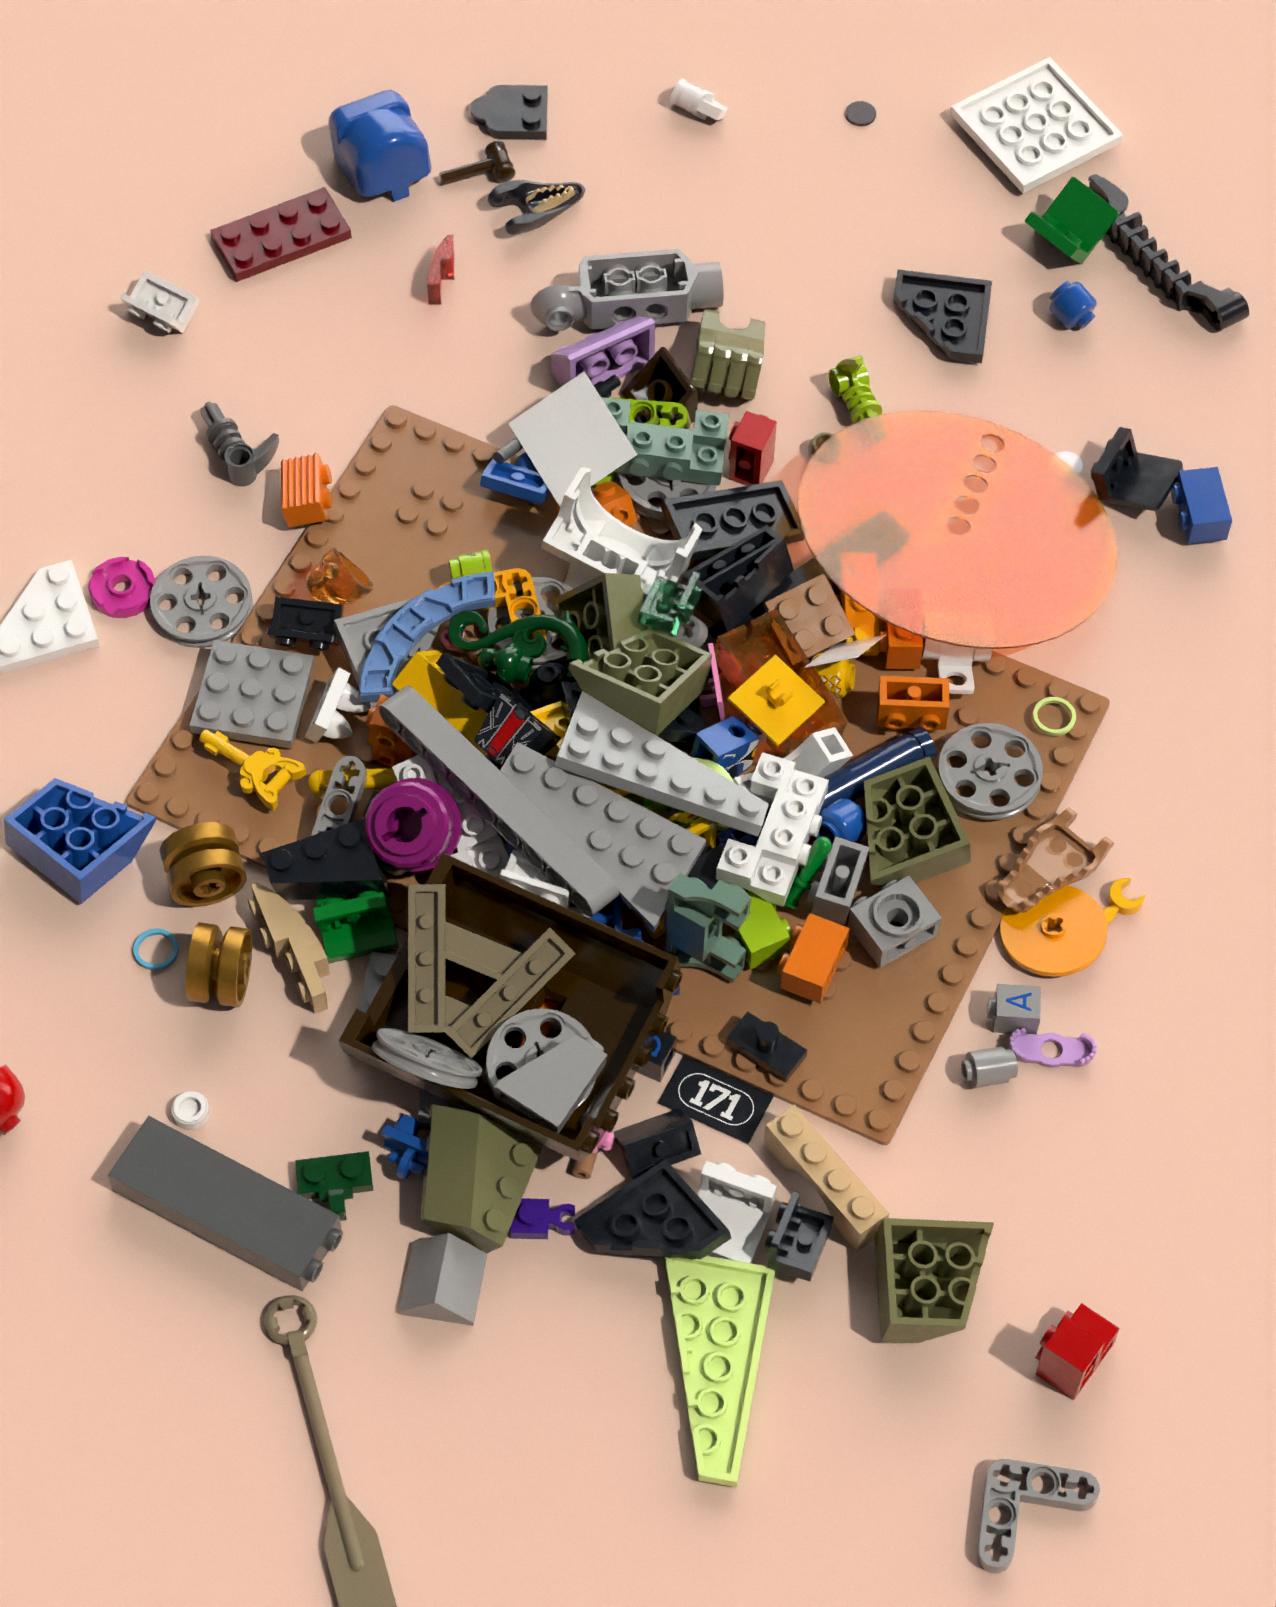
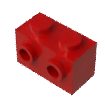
M746 411L741 422L736 421L729 436V440H731L728 460H730L729 480L746 486L763 483L774 462L777 421L761 414L757 415Z

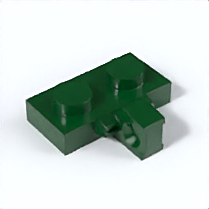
M369 1151L295 1160L298 1194L307 1199L320 1198V1203L329 1202L330 1211L339 1215L340 1221L347 1220L345 1199H353V1193L374 1191Z

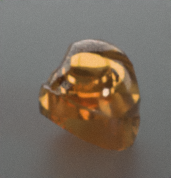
M336 548L326 552L322 556V560L317 565L316 570L308 572L306 576L308 592L319 602L347 605L364 598L373 589L371 579Z

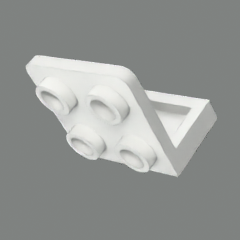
M706 1161L701 1172L698 1196L729 1229L731 1235L729 1241L715 1249L710 1255L752 1263L775 1205L777 1185L771 1184L767 1178L760 1175L749 1176L737 1172L729 1164L722 1162L715 1164Z

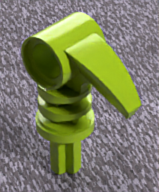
M859 355L840 361L836 368L829 370L828 376L831 390L836 397L842 396L844 403L851 413L850 418L853 424L862 426L869 441L879 444L883 439L887 438V431L880 419L883 411L882 407L876 401L869 387L870 380L867 368L863 363V356Z

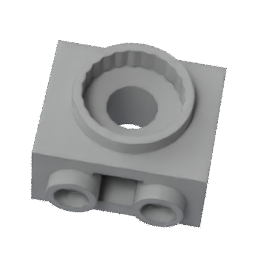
M907 876L900 881H890L880 892L869 898L864 896L858 899L850 908L848 927L878 967L881 968L938 936L942 918L912 878ZM898 922L901 923L903 926L895 927L892 926L890 923Z

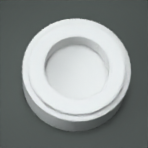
M195 1091L184 1092L178 1095L172 1104L174 1121L183 1129H198L209 1118L210 1109L208 1101L201 1093Z

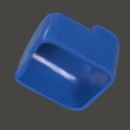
M384 90L337 107L330 114L328 125L335 162L358 194L371 197L390 191L392 200L395 202L409 196V183L422 179L431 172L428 143L422 131L411 118L407 102L399 93L393 90Z

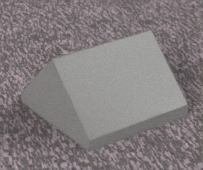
M450 1233L413 1242L399 1314L474 1326L487 1253Z

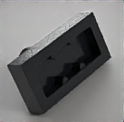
M748 1011L726 1039L727 1045L785 1083L807 1057V1049L779 1032V1028L775 1023L770 1021L764 1022Z

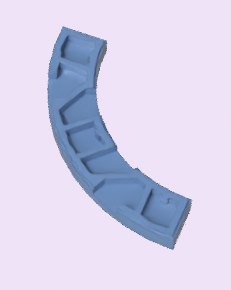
M494 572L477 573L450 580V584L434 591L429 589L402 607L376 636L375 644L368 658L364 661L359 682L360 702L378 701L380 695L392 697L395 694V687L392 683L399 675L405 659L414 646L433 628L453 618L461 611L496 607Z

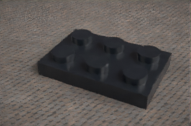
M445 652L436 662L445 673L443 679L453 688L460 690L463 693L462 701L476 711L482 708L489 713L501 692L517 700L530 712L535 710L512 684L500 683L495 673Z

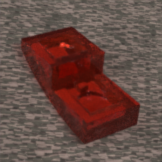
M447 235L442 240L432 258L427 280L429 305H441L442 280H454V235Z

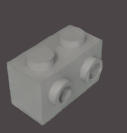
M835 836L831 851L818 869L819 872H823L821 881H813L807 901L813 902L811 914L845 926L870 847Z

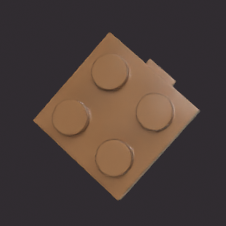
M824 573L763 604L768 616L770 615L774 622V625L768 631L776 647L779 648L786 645L789 651L788 655L794 665L855 635Z

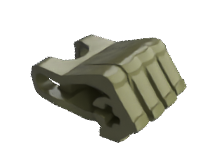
M704 309L696 342L697 353L690 376V382L694 388L702 390L706 386V393L712 395H719L720 392H723L722 396L735 398L740 393L739 398L753 400L764 355L765 321L751 318L747 328L732 330L720 322L719 311Z

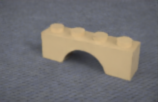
M795 1104L767 1123L765 1126L764 1145L786 1170L791 1169L798 1172L814 1187L825 1203L830 1215L834 1217L833 1225L856 1252L871 1243L883 1218H889V1212Z

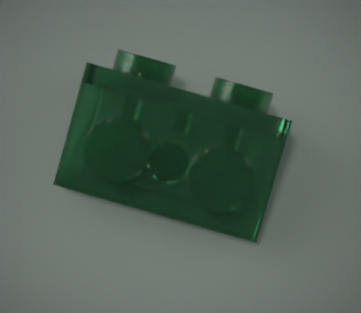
M693 572L687 586L657 576L640 610L637 622L647 625L653 630H662L677 635L682 623L689 624L694 607L698 604L703 588L697 586L700 573Z

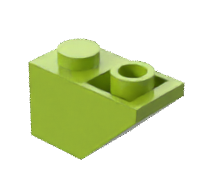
M748 890L747 895L751 896L750 915L738 931L735 930L734 939L746 949L745 962L751 970L783 956L784 953H789L792 931L786 919H780L776 913V904L767 902Z

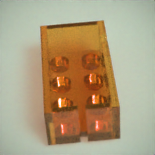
M777 609L750 621L748 628L743 624L717 638L714 646L716 662L734 691L776 654L826 701L822 707L778 747L770 739H767L766 742L776 757L785 758L815 732L835 727L840 736H842L848 723L847 718L813 666L804 668L811 662Z

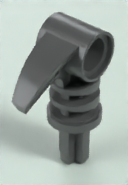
M205 403V406L200 409V413L208 426L206 438L209 443L213 444L220 459L225 461L229 481L233 485L240 487L252 484L257 474L274 457L279 444V435L273 433L257 448L252 449L242 439L236 422L231 418H225L217 403Z

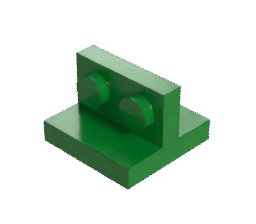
M366 891L358 894L357 898L325 896V899H316L317 907L313 908L314 917L322 932L325 953L329 964L369 955L371 951L382 952L399 948L389 897H385L384 892Z

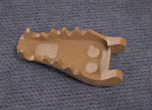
M1068 807L1056 818L1034 831L1026 848L1023 849L1018 857L1013 870L1003 881L999 882L997 887L998 897L1012 910L1025 913L1046 896L1067 885L1087 878L1096 871L1115 843L1109 838L1104 837L1093 849L1068 828L1077 817V813Z

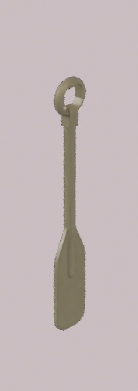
M296 1295L283 1296L275 1300L268 1307L265 1315V1328L269 1336L277 1343L290 1346L329 1490L331 1502L324 1537V1553L338 1606L397 1607L378 1535L374 1527L346 1496L305 1344V1341L314 1333L317 1325V1313L313 1305L305 1298ZM294 1304L302 1306L304 1308L302 1310L304 1322L308 1324V1327L303 1332L301 1330L289 1332L287 1336L279 1334L278 1319L274 1317L276 1311L279 1308L282 1311L294 1308Z

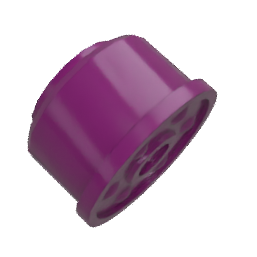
M407 778L382 789L374 797L365 815V834L371 849L383 861L405 871H426L436 866L442 853L449 856L454 853L461 839L463 821L458 803L446 788L432 780Z

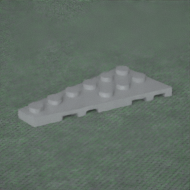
M582 691L554 767L759 836L769 805L767 802Z
M517 742L500 771L613 878L619 888V895L622 897V901L631 910L634 909L645 920V924L655 932L667 911L665 903L668 899L669 887L679 873L688 876L706 846V839L584 776L554 767L555 761Z

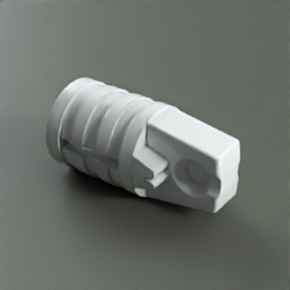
M684 78L677 82L670 97L671 104L678 105V107L684 108L703 120H706L707 116L715 120L724 119L728 110L727 107L714 100L715 94L703 90L693 83H689Z

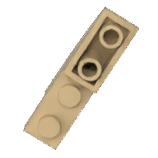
M259 882L252 883L253 898L248 899V903L254 919L261 918L264 925L259 930L266 949L272 947L277 959L286 957L291 973L298 972L301 981L297 982V987L303 1003L310 1001L314 1013L327 1010L326 992L320 978L330 975L327 956L318 938L303 917L285 899Z

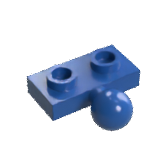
M526 452L519 455L515 465L506 462L498 464L492 459L481 475L480 486L491 489L496 493H505L521 498L529 503L542 505L550 494V490Z

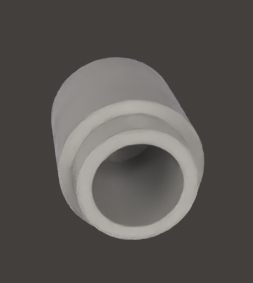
M1003 1047L967 1052L966 1060L961 1062L963 1079L965 1082H970L973 1088L1008 1083L1010 1078H1016L1018 1075V1065L1014 1051L1012 1049L1005 1050Z

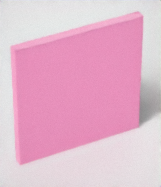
M710 643L708 648L709 653H712L711 666L713 677L708 679V685L704 691L712 690L713 694L700 695L699 698L702 707L718 705L720 719L723 721L726 719L714 646L713 643Z

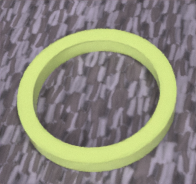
M1059 697L1042 699L1036 704L1033 711L1035 726L1041 732L1051 736H1060L1068 733L1074 727L1076 721L1074 707L1068 701ZM1049 703L1060 704L1070 712L1071 722L1062 729H1049L1039 721L1037 715L1039 709Z

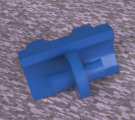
M402 1114L393 1127L386 1124L381 1133L385 1137L383 1149L391 1152L388 1161L398 1165L397 1177L403 1180L409 1176L411 1171L422 1176L428 1167L429 1155L426 1152L427 1140L415 1137L420 1129V1123L415 1118L406 1114Z

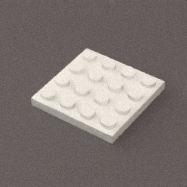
M1050 57L951 106L950 115L1022 194L1121 144L1123 134Z

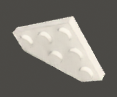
M72 560L38 569L1 623L0 675L99 647V641Z

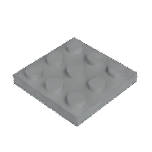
M214 640L189 725L191 733L202 734L207 729L214 734L216 731H219L227 736L228 739L292 749L315 665L314 655Z

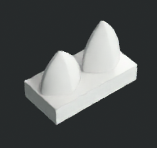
M337 668L328 680L304 737L317 743L322 736L342 739L353 735L348 721L336 711V708L354 713L369 710L365 702H360L359 691L347 683L351 673Z

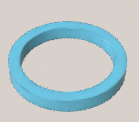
M156 928L143 932L136 939L133 952L136 961L142 967L148 970H161L167 968L176 960L179 947L177 939L172 933ZM153 935L165 936L174 945L172 955L166 961L158 964L145 962L138 953L139 946L143 940Z

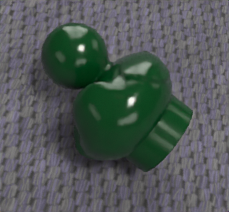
M511 643L498 651L493 648H484L479 652L477 662L485 670H496V678L502 684H511L515 681L525 684L532 669L533 657L524 655L519 645Z

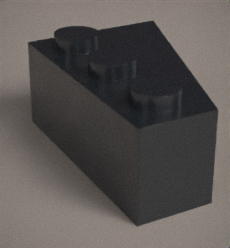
M766 525L682 575L693 607L728 634L794 571L784 537Z
M364 818L262 852L270 884L275 892L285 900L325 899V896L357 898L358 894L366 891L384 892L385 897H391L380 858L371 849L366 837Z

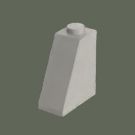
M574 1035L500 1079L495 1085L494 1097L530 1121L559 1134L604 1068L607 1054L603 1052L604 1048L592 1038L585 1037V1039H582L578 1035Z

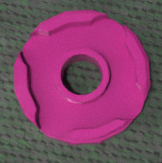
M116 557L108 559L96 567L89 581L88 590L92 604L100 613L112 618H128L140 614L150 606V595L155 578L152 570L145 562L138 559V562L129 560V557ZM122 582L131 585L130 588L125 591H116L113 589L117 584Z

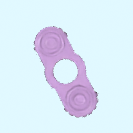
M1021 1028V1030L1017 1029L1016 1032H1012V1036L1009 1039V1048L1014 1051L1017 1060L1041 1063L1047 1067H1059L1061 1065L1085 1066L1093 1060L1097 1051L1095 1040L1091 1039L1090 1035L1086 1036L1085 1033H1082L1079 1038H1069L1055 1033H1045L1043 1035L1027 1034L1026 1029ZM1047 1042H1055L1061 1047L1062 1054L1057 1058H1047L1042 1053L1041 1047Z

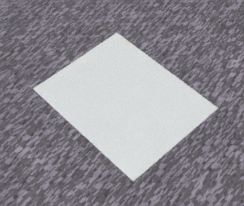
M585 371L508 423L560 507L564 494L581 467L591 469V487L637 455Z

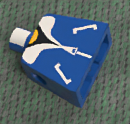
M734 715L696 733L691 757L706 759L719 764L734 779L752 765L757 745L765 741L766 736L753 723L748 726L739 716Z

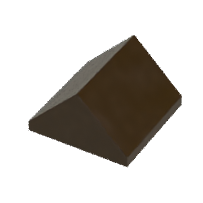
M661 346L621 393L625 399L682 404L686 407L691 423H693L698 405V392L666 347ZM647 410L637 413L642 423H647L652 417V413ZM658 412L659 418H663L661 412ZM675 414L673 419H669L671 425H675L677 420H681L679 414Z

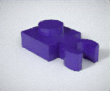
M522 1198L511 1224V1239H548L549 1229L556 1230V1232L564 1236L575 1234V1224H566L561 1221L564 1216H575V1205L562 1204L556 1209H549V1199Z

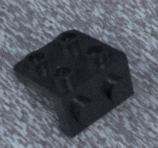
M1119 427L1113 438L1107 442L1105 451L1098 462L1094 463L1091 470V479L1094 481L1098 500L1156 511L1161 508L1173 485L1176 483L1178 472L1184 468L1180 460L1137 452L1132 430Z

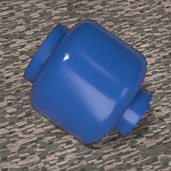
M1066 281L1049 297L1051 299L1049 310L1067 329L1074 328L1077 325L1083 329L1095 318L1093 310L1097 305V301L1080 282L1070 283Z
M838 799L819 812V816H822V823L817 838L827 837L831 841V845H833L835 836L851 842H857L867 831V820L863 809L849 799Z

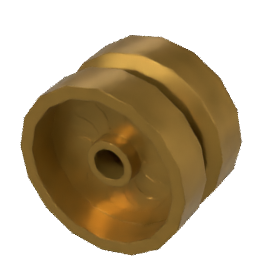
M204 822L186 826L167 837L159 849L164 871L167 873L166 877L171 897L178 904L195 907L219 903L234 896L243 888L247 881L243 860L239 855V846L235 832L228 825L217 822Z
M198 922L192 934L186 965L185 990L187 1000L208 1003L216 992L219 1004L234 1007L242 1005L247 991L252 961V933L249 928L230 926L224 936H222V931L217 924Z

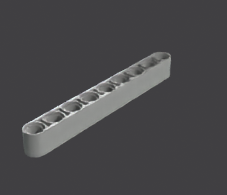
M405 686L379 705L380 716L388 727L549 882L555 886L568 889L570 891V902L588 917L594 916L619 896V888L613 878L415 689Z

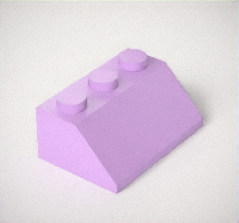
M635 316L626 321L617 322L612 327L599 333L590 334L585 339L572 345L559 348L556 352L551 353V374L560 387H562L585 371L594 386L597 382H604L612 375H616L620 379L642 369L655 354V321L653 318Z

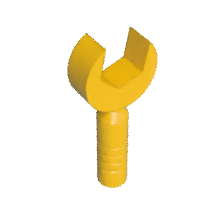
M1121 878L1112 884L1108 895L1110 906L1103 909L1107 926L1116 918L1117 913L1132 915L1142 908L1145 894L1135 901L1122 897L1121 890L1130 885L1131 878Z

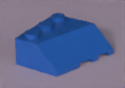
M54 778L4 819L5 842L10 848L82 904L133 861L154 826L156 817L144 813L143 816L127 810V805L116 801L113 804L95 798L93 792Z

